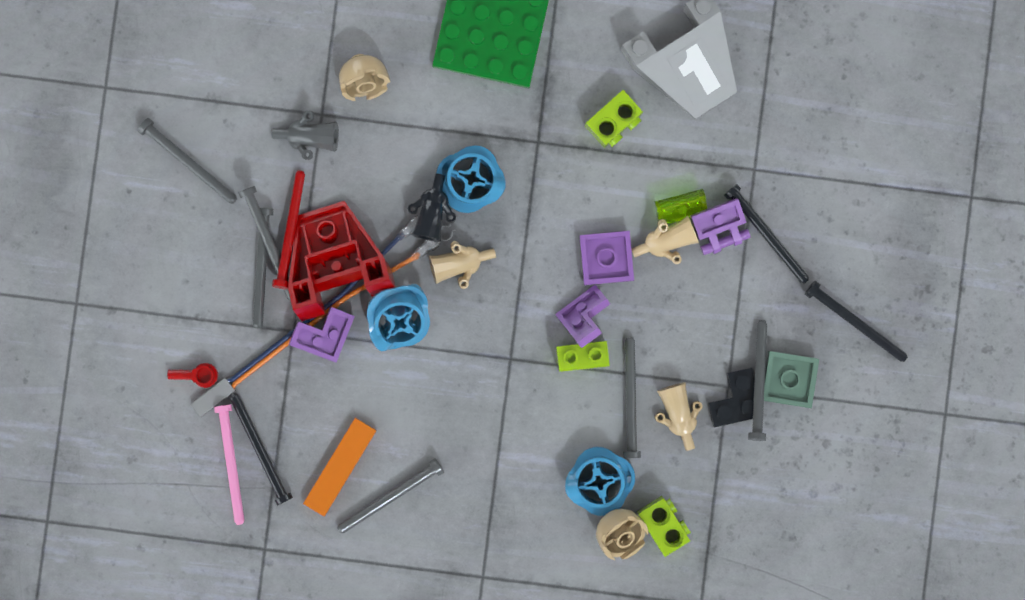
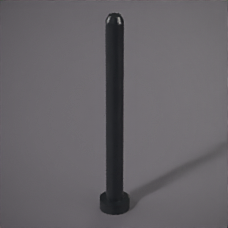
M736 184L724 194L726 199H739L744 215L800 283L805 284L809 280L808 275L739 193L741 188Z
M814 281L805 292L807 297L811 298L814 296L901 362L906 361L908 356L904 351L822 291L817 281Z
M236 392L231 394L230 401L278 498L275 502L278 506L292 499L291 492L286 493L239 394Z

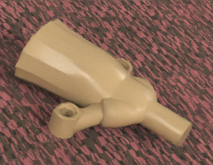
M688 216L668 226L666 220L661 219L658 221L655 231L647 235L645 243L631 248L634 258L650 252L652 255L657 257L664 256L674 264H679L682 261L679 252L675 251L672 253L669 250L696 244L699 241Z
M453 241L450 244L453 252L429 255V262L436 284L464 273L462 277L458 278V284L460 288L466 289L469 286L472 274L480 267V263L496 258L494 248L479 252L472 246L464 247L459 242Z
M686 382L658 390L657 392L670 419L665 418V415L660 412L655 414V420L669 427V430L675 435L681 436L686 451L694 449L695 445L691 433L697 425L696 418L702 409V403L699 401L693 402L691 405L693 410L690 412Z

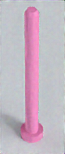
M226 404L215 406L214 412L219 413L234 522L236 525H241L244 523V513L229 417L232 405Z

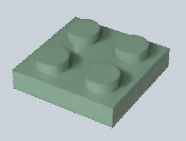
M768 351L765 369L764 401L812 409L819 359Z

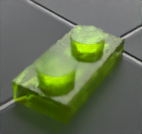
M703 189L654 201L657 220L664 219L667 224L681 221L687 216L690 218V215L707 209L706 195Z

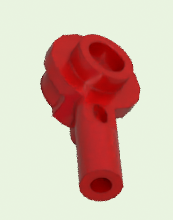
M202 363L193 370H168L167 377L169 380H192L198 386L207 388L217 382L218 370L210 363Z

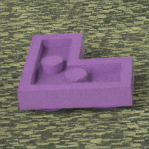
M594 285L555 315L578 345L583 348L601 334V331L591 318L609 306L610 303L598 287Z
M330 307L322 329L297 321L289 345L337 363L355 316Z

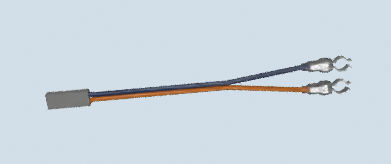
M419 215L414 216L381 251L383 256L399 240L408 238L412 234ZM452 230V235H451V237H450L449 239L443 240V241H448V240H450V239L452 238V236H453V231H456V230ZM425 240L411 257L392 267V273L410 262L424 257L429 252L435 251L441 243ZM358 281L349 283L338 295L324 305V315L305 320L302 323L314 326L327 316L330 307L337 308L349 298L365 290V284L346 294ZM294 329L231 378H224L190 404L200 417L204 416L235 392V387L289 345Z

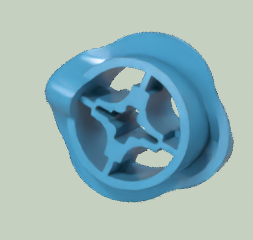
M468 146L455 154L447 156L441 161L436 170V173L445 175L442 191L447 195L450 207L458 212L472 213L478 211L482 207L498 200L506 188L505 176L498 166L496 158L488 149L482 146ZM462 160H473L467 171L453 169L455 164ZM480 163L488 170L490 182L480 175ZM472 173L474 174L473 179L477 180V182L468 185V180L463 176H468ZM451 177L462 184L461 196L454 190L451 184ZM473 188L488 189L483 197L468 199Z
M411 284L385 289L375 294L370 300L367 308V320L369 323V335L374 346L380 351H387L412 346L426 336L430 326L428 300L419 285ZM414 310L418 312L415 321L411 319ZM382 314L386 316V323L384 325L379 322Z
M592 447L585 450L577 458L574 467L567 475L565 491L570 500L578 506L585 508L594 515L605 516L610 511L622 507L626 497L633 489L635 471L627 460L614 454L609 449ZM599 461L609 463L618 473L608 474L604 472ZM592 463L593 477L580 482L583 468ZM598 475H600L601 479L608 480L604 483L603 487L593 483ZM621 481L619 493L609 500L608 486ZM583 490H595L601 501L591 499Z

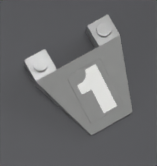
M691 0L686 3L683 11L694 29L660 51H656L644 31L624 43L621 47V52L637 74L694 119H697L737 93L722 15L714 0Z

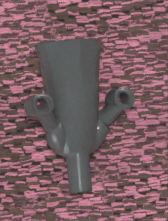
M305 111L302 118L294 121L288 129H273L272 138L287 139L294 149L299 150L303 159L311 160L313 152L307 150L305 146L335 152L338 147L339 128L337 122L306 124L308 121L314 120L315 115L313 111Z

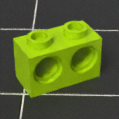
M622 90L585 123V127L604 148L609 144L613 147L623 138L621 133L625 129L629 128L632 130L642 121L639 117L643 111ZM620 107L629 108L631 117L627 119L621 118L618 114V109ZM603 123L610 124L613 128L612 134L603 135L599 130V126Z
M607 341L588 343L583 348L578 344L556 347L559 372L610 366Z
M660 496L636 511L645 522L650 535L664 557L690 542L687 535L691 532L683 520L678 522L674 515L677 509L670 498L665 501ZM656 508H663L665 510V516L662 520L656 521L652 518V512ZM671 529L677 530V540L668 542L665 538L666 533Z

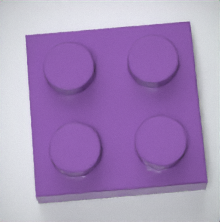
M630 231L579 236L584 285L634 281Z

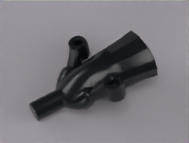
M436 173L432 188L423 192L418 201L408 206V212L414 215L418 212V208L422 206L416 226L411 234L412 236L440 242L443 211L446 213L447 222H455L456 215L448 205L449 199L447 195L442 191L445 175Z

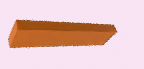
M358 418L353 420L305 499L304 505L320 515L326 516L375 435L376 429Z

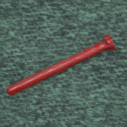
M300 170L295 173L277 279H273L272 287L279 289H288L289 282L287 277L305 180V173Z

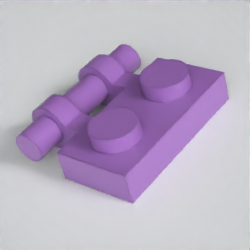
M737 198L690 215L697 238L702 240L708 237L709 240L708 244L700 246L703 255L712 252L716 254L721 252L722 248L733 244L734 246L740 245L743 240L751 238L748 229L738 230L737 226L746 223ZM729 229V236L721 239L717 238L716 234Z

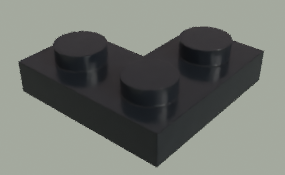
M752 368L727 373L732 397L708 403L714 428L753 419L755 377Z

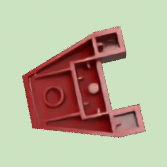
M345 201L298 215L288 290L292 309L301 321L325 314L320 292L364 279L365 287L372 298L382 290L396 288L392 270Z

